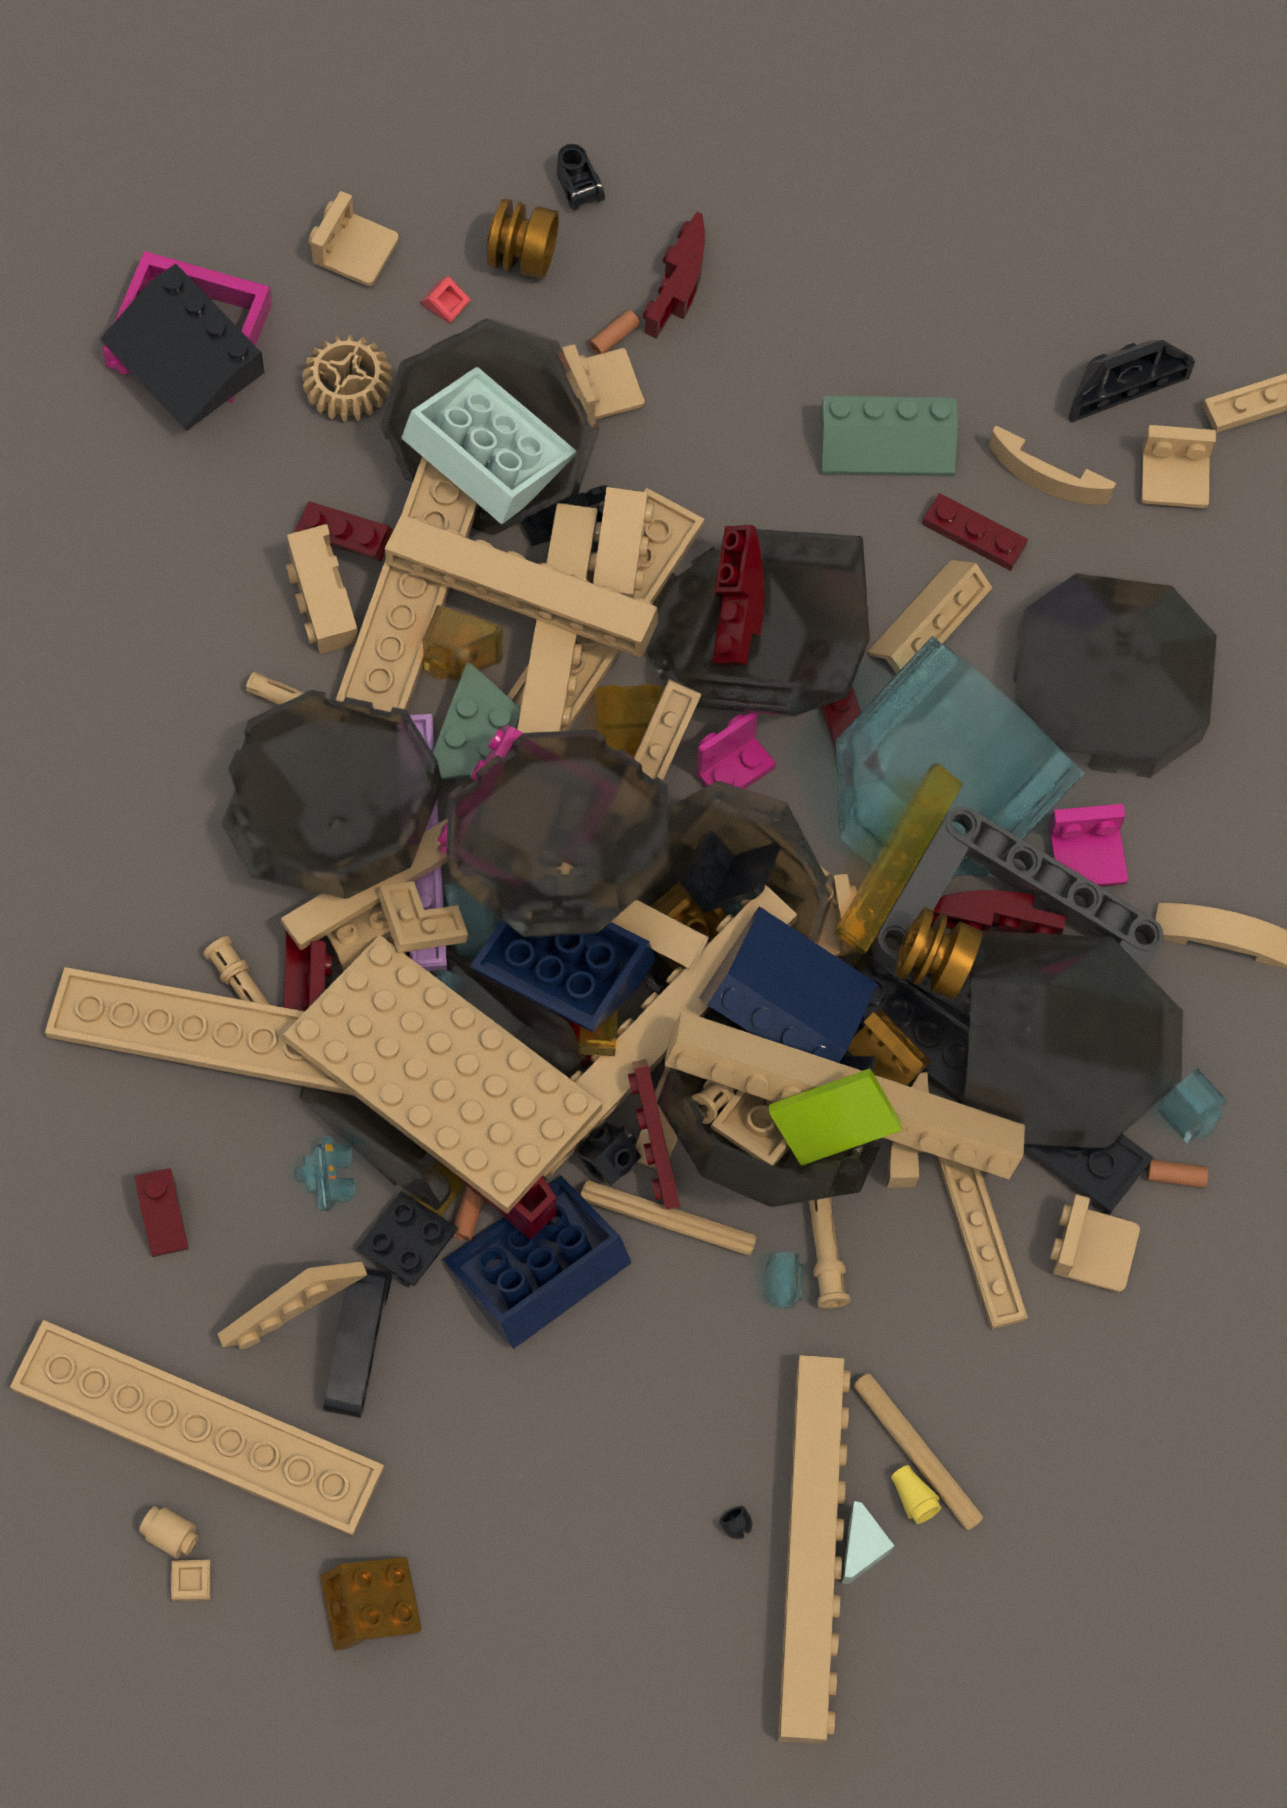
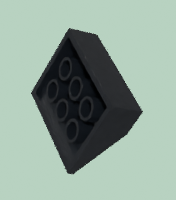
M176 263L149 282L101 337V342L186 431L265 373L262 352Z

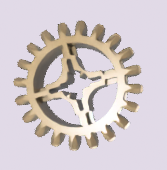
M351 334L347 337V341H341L337 335L334 338L333 344L323 340L322 350L313 347L312 357L306 358V369H303L302 372L303 390L308 395L309 403L316 405L317 411L320 414L328 411V417L331 420L337 415H341L344 423L347 421L348 416L353 415L359 422L363 412L371 417L373 407L382 408L383 399H388L390 388L393 384L392 376L390 375L392 373L391 364L387 362L384 351L378 352V346H376L375 342L367 346L364 337L358 342H354ZM360 364L368 368L374 375V378L367 376V372L360 369ZM321 379L328 381V385L335 387V392L328 390L322 384Z

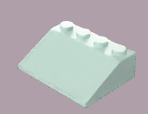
M475 367L413 409L402 435V439L501 524L521 511L577 453L573 447L479 367Z

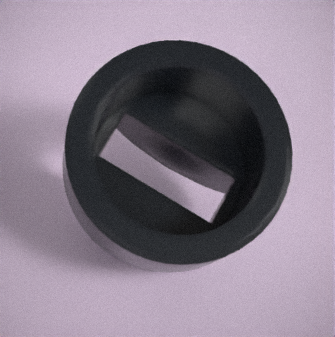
M744 1506L732 1508L719 1520V1524L724 1532L733 1539L744 1538L743 1531L748 1534L752 1530V1519Z

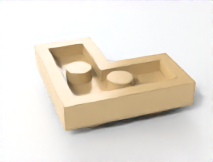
M414 881L380 886L378 896L398 953L466 943L468 932L458 905L424 910Z

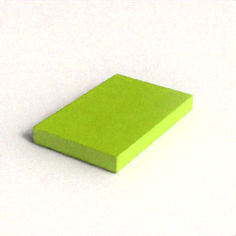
M871 1069L769 1104L770 1116L801 1166L902 1131V1122Z

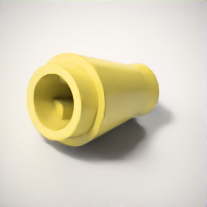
M909 1465L898 1469L892 1474L891 1479L896 1486L909 1519L913 1518L916 1524H921L934 1517L941 1510V1506L938 1503L939 1496L913 1472Z

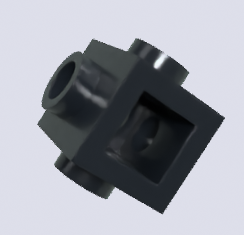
M607 1122L594 1129L590 1133L589 1138L575 1150V1153L590 1174L609 1186H612L621 1176L626 1175L642 1157L634 1146L636 1143L635 1137L625 1127L621 1126L618 1129Z

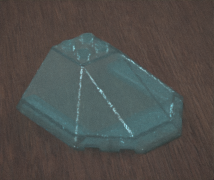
M932 635L836 739L839 838L889 882H905V879L909 878L939 824L952 809L958 806L971 808L1023 839L1085 772L1014 702L975 667ZM952 822V827L957 833L966 834L964 826L960 823ZM966 856L961 861L952 878L962 875L987 876L990 870Z

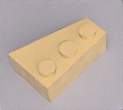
M606 488L593 579L594 585L613 587L622 595L633 599L635 590L642 591L644 571L639 570L640 558L647 556L649 537L644 536L646 523L651 524L654 503H649L647 492Z
M327 524L287 535L291 563L286 565L288 578L291 585L295 583L298 585L300 593L295 594L300 614L307 613L309 623L304 624L307 638L310 644L316 642L319 654L355 645L358 638V630L347 591L339 574L337 557L333 555L330 546V533Z

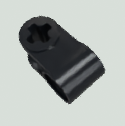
M577 144L563 146L558 152L557 176L565 191L570 208L575 211L579 209L580 205L594 200L598 202L604 201L605 194L602 183L595 173L586 151ZM573 163L577 166L571 167L566 164Z

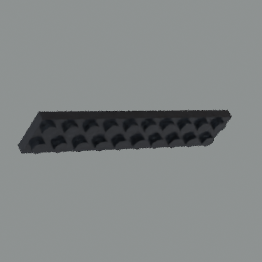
M864 943L847 964L876 982L878 986L858 1027L862 1029L866 1025L864 1021L873 1012L883 1010L931 1061L921 1072H928L929 1081L960 1104L1025 1125L1024 1152L1082 1196L1090 1198V1202L1110 1215L1149 1165L1153 1156L953 1007L907 979L904 980L895 976L894 971L874 959L871 953V946Z

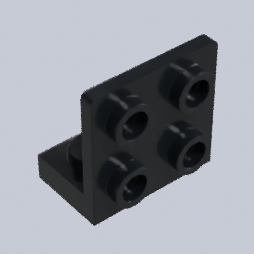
M714 831L705 833L697 845L680 884L705 913L718 908L725 909L734 903L746 899L753 900L764 891V885L776 864L775 860L781 847L777 842L733 855Z

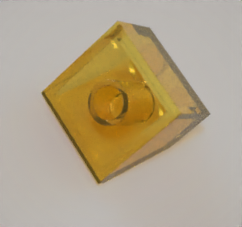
M437 605L422 639L424 670H427L436 678H450L457 681L462 676L466 662L473 664L479 671L501 663L503 659V627Z

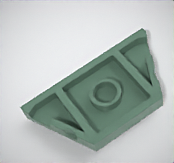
M466 662L423 777L425 785H435V781L456 778V782L471 780L472 771L480 759L486 760L491 750L488 747V742L494 736L497 729L502 730L504 725L512 726L515 729L518 728L521 708L471 663ZM508 754L506 755L502 765L500 766L499 771L503 770Z

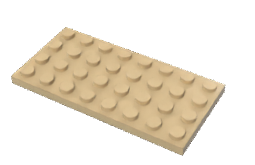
M380 935L283 1034V1039L287 1044L507 1214L602 1110V1103L406 954L403 952L398 953L396 947Z

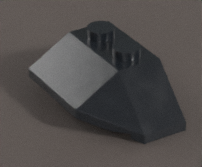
M1151 340L1138 345L1132 343L1111 355H1099L1088 363L1068 418L1072 423L1190 378L1195 360L1189 354L1164 340Z

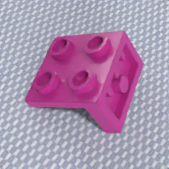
M754 710L747 715H737L728 723L726 729L718 734L713 732L707 735L699 743L695 775L713 798L724 786L737 795L776 767V762L755 738L758 715Z
M1124 804L1054 810L1048 825L1053 858L1100 887L1126 884L1128 873L1120 833L1121 826L1126 817Z

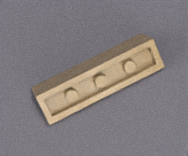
M957 560L949 561L868 650L869 655L886 659L900 680L909 681L992 589L977 563Z

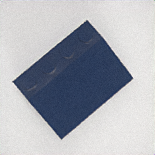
M528 880L470 967L473 971L593 1033L638 988L655 962V956L650 941Z
M759 906L699 998L708 1006L753 1035L839 1063L853 1039L878 984Z
M562 1176L548 1184L557 1197L556 1215L532 1240L505 1217H502L474 1237L472 1241L467 1242L444 1259L446 1266L494 1329L512 1349H515L632 1263L620 1235Z

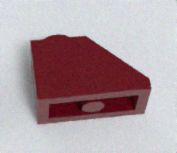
M171 1168L134 1176L152 1257L188 1250L176 1182Z

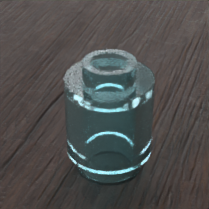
M774 1252L770 1254L769 1262L766 1263L765 1299L773 1302V1307L793 1308L795 1302L802 1300L803 1264L799 1262L798 1254L793 1252Z

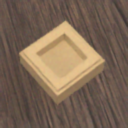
M172 1561L171 1600H211V1561Z

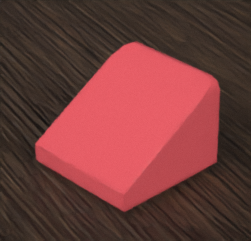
M447 276L440 279L420 302L424 307L448 323H451L471 299Z

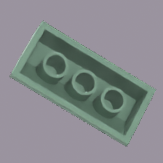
M823 396L820 412L821 474L955 476L958 436L957 398Z

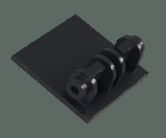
M401 1191L358 1246L357 1250L397 1275L398 1281L409 1288L411 1285L415 1286L459 1228Z

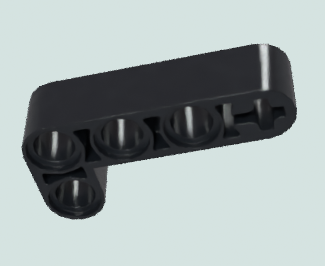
M364 1267L367 1276L345 1288L323 1411L357 1418H361L364 1410L383 1306L387 1303L392 1279V1272Z

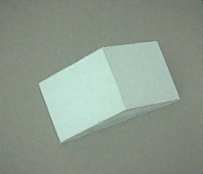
M854 1501L850 1511L841 1581L844 1584H850L891 1553L894 1548V1544L862 1502Z

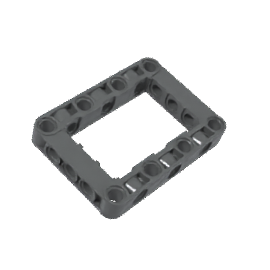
M958 806L952 809L939 824L871 943V953L880 964L895 972L899 950L889 949L885 943V938L895 939L900 948L910 924L918 917L923 907L934 910L961 861L968 856L990 870L989 874L1021 893L1035 895L1034 897L1049 905V910L1067 916V921L1084 931L1089 929L1110 942V947L1113 948L1114 954L1107 966L1098 974L1096 978L1098 983L1091 995L1079 1008L1082 1012L1073 1026L974 966L971 967L960 992L954 1000L930 991L932 974L929 972L917 986L1062 1074L1070 1077L1083 1074L1097 1061L1163 939V930L1155 919L973 809ZM952 822H957L964 826L966 834L957 833L952 827ZM1013 859L1021 860L1026 866V871L1018 870L1013 864ZM1074 895L1081 896L1085 900L1086 908L1076 904ZM1135 932H1140L1145 936L1147 945L1137 941ZM913 966L909 975L906 977V979L910 982L912 981V975L915 966ZM1009 1011L1016 1012L1020 1016L1021 1025H1015L1010 1021L1008 1017ZM1070 1048L1077 1049L1081 1053L1082 1063L1072 1059Z

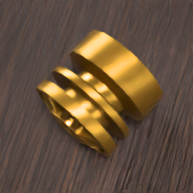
M503 198L489 228L487 239L488 266L498 268L503 259L504 270L510 271L517 258H520V271L522 275L544 279L555 248L559 226V212L537 206L533 210L530 219H526L525 203H517L513 212V201Z
M923 907L918 917L910 924L898 952L899 957L895 976L905 980L913 966H915L911 983L919 985L929 972L932 974L930 991L954 1000L974 963L983 931L958 922L951 933L947 934L945 933L947 916L940 914L934 925L930 927L934 910Z

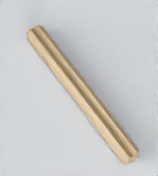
M586 1181L581 1192V1196L589 1204L745 1255H751L756 1243V1236L674 1208L666 1210L665 1205L592 1181Z
M867 1373L860 1377L854 1384L855 1390L964 1528L971 1530L982 1521L983 1515L873 1376Z

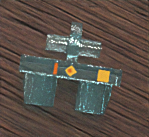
M322 1137L321 1143L312 1148L313 1155L303 1156L304 1167L294 1171V1180L305 1182L307 1193L317 1192L319 1211H329L336 1203L351 1201L356 1196V1188L353 1178L337 1179L336 1168H348L352 1163L351 1146L334 1144L333 1137Z

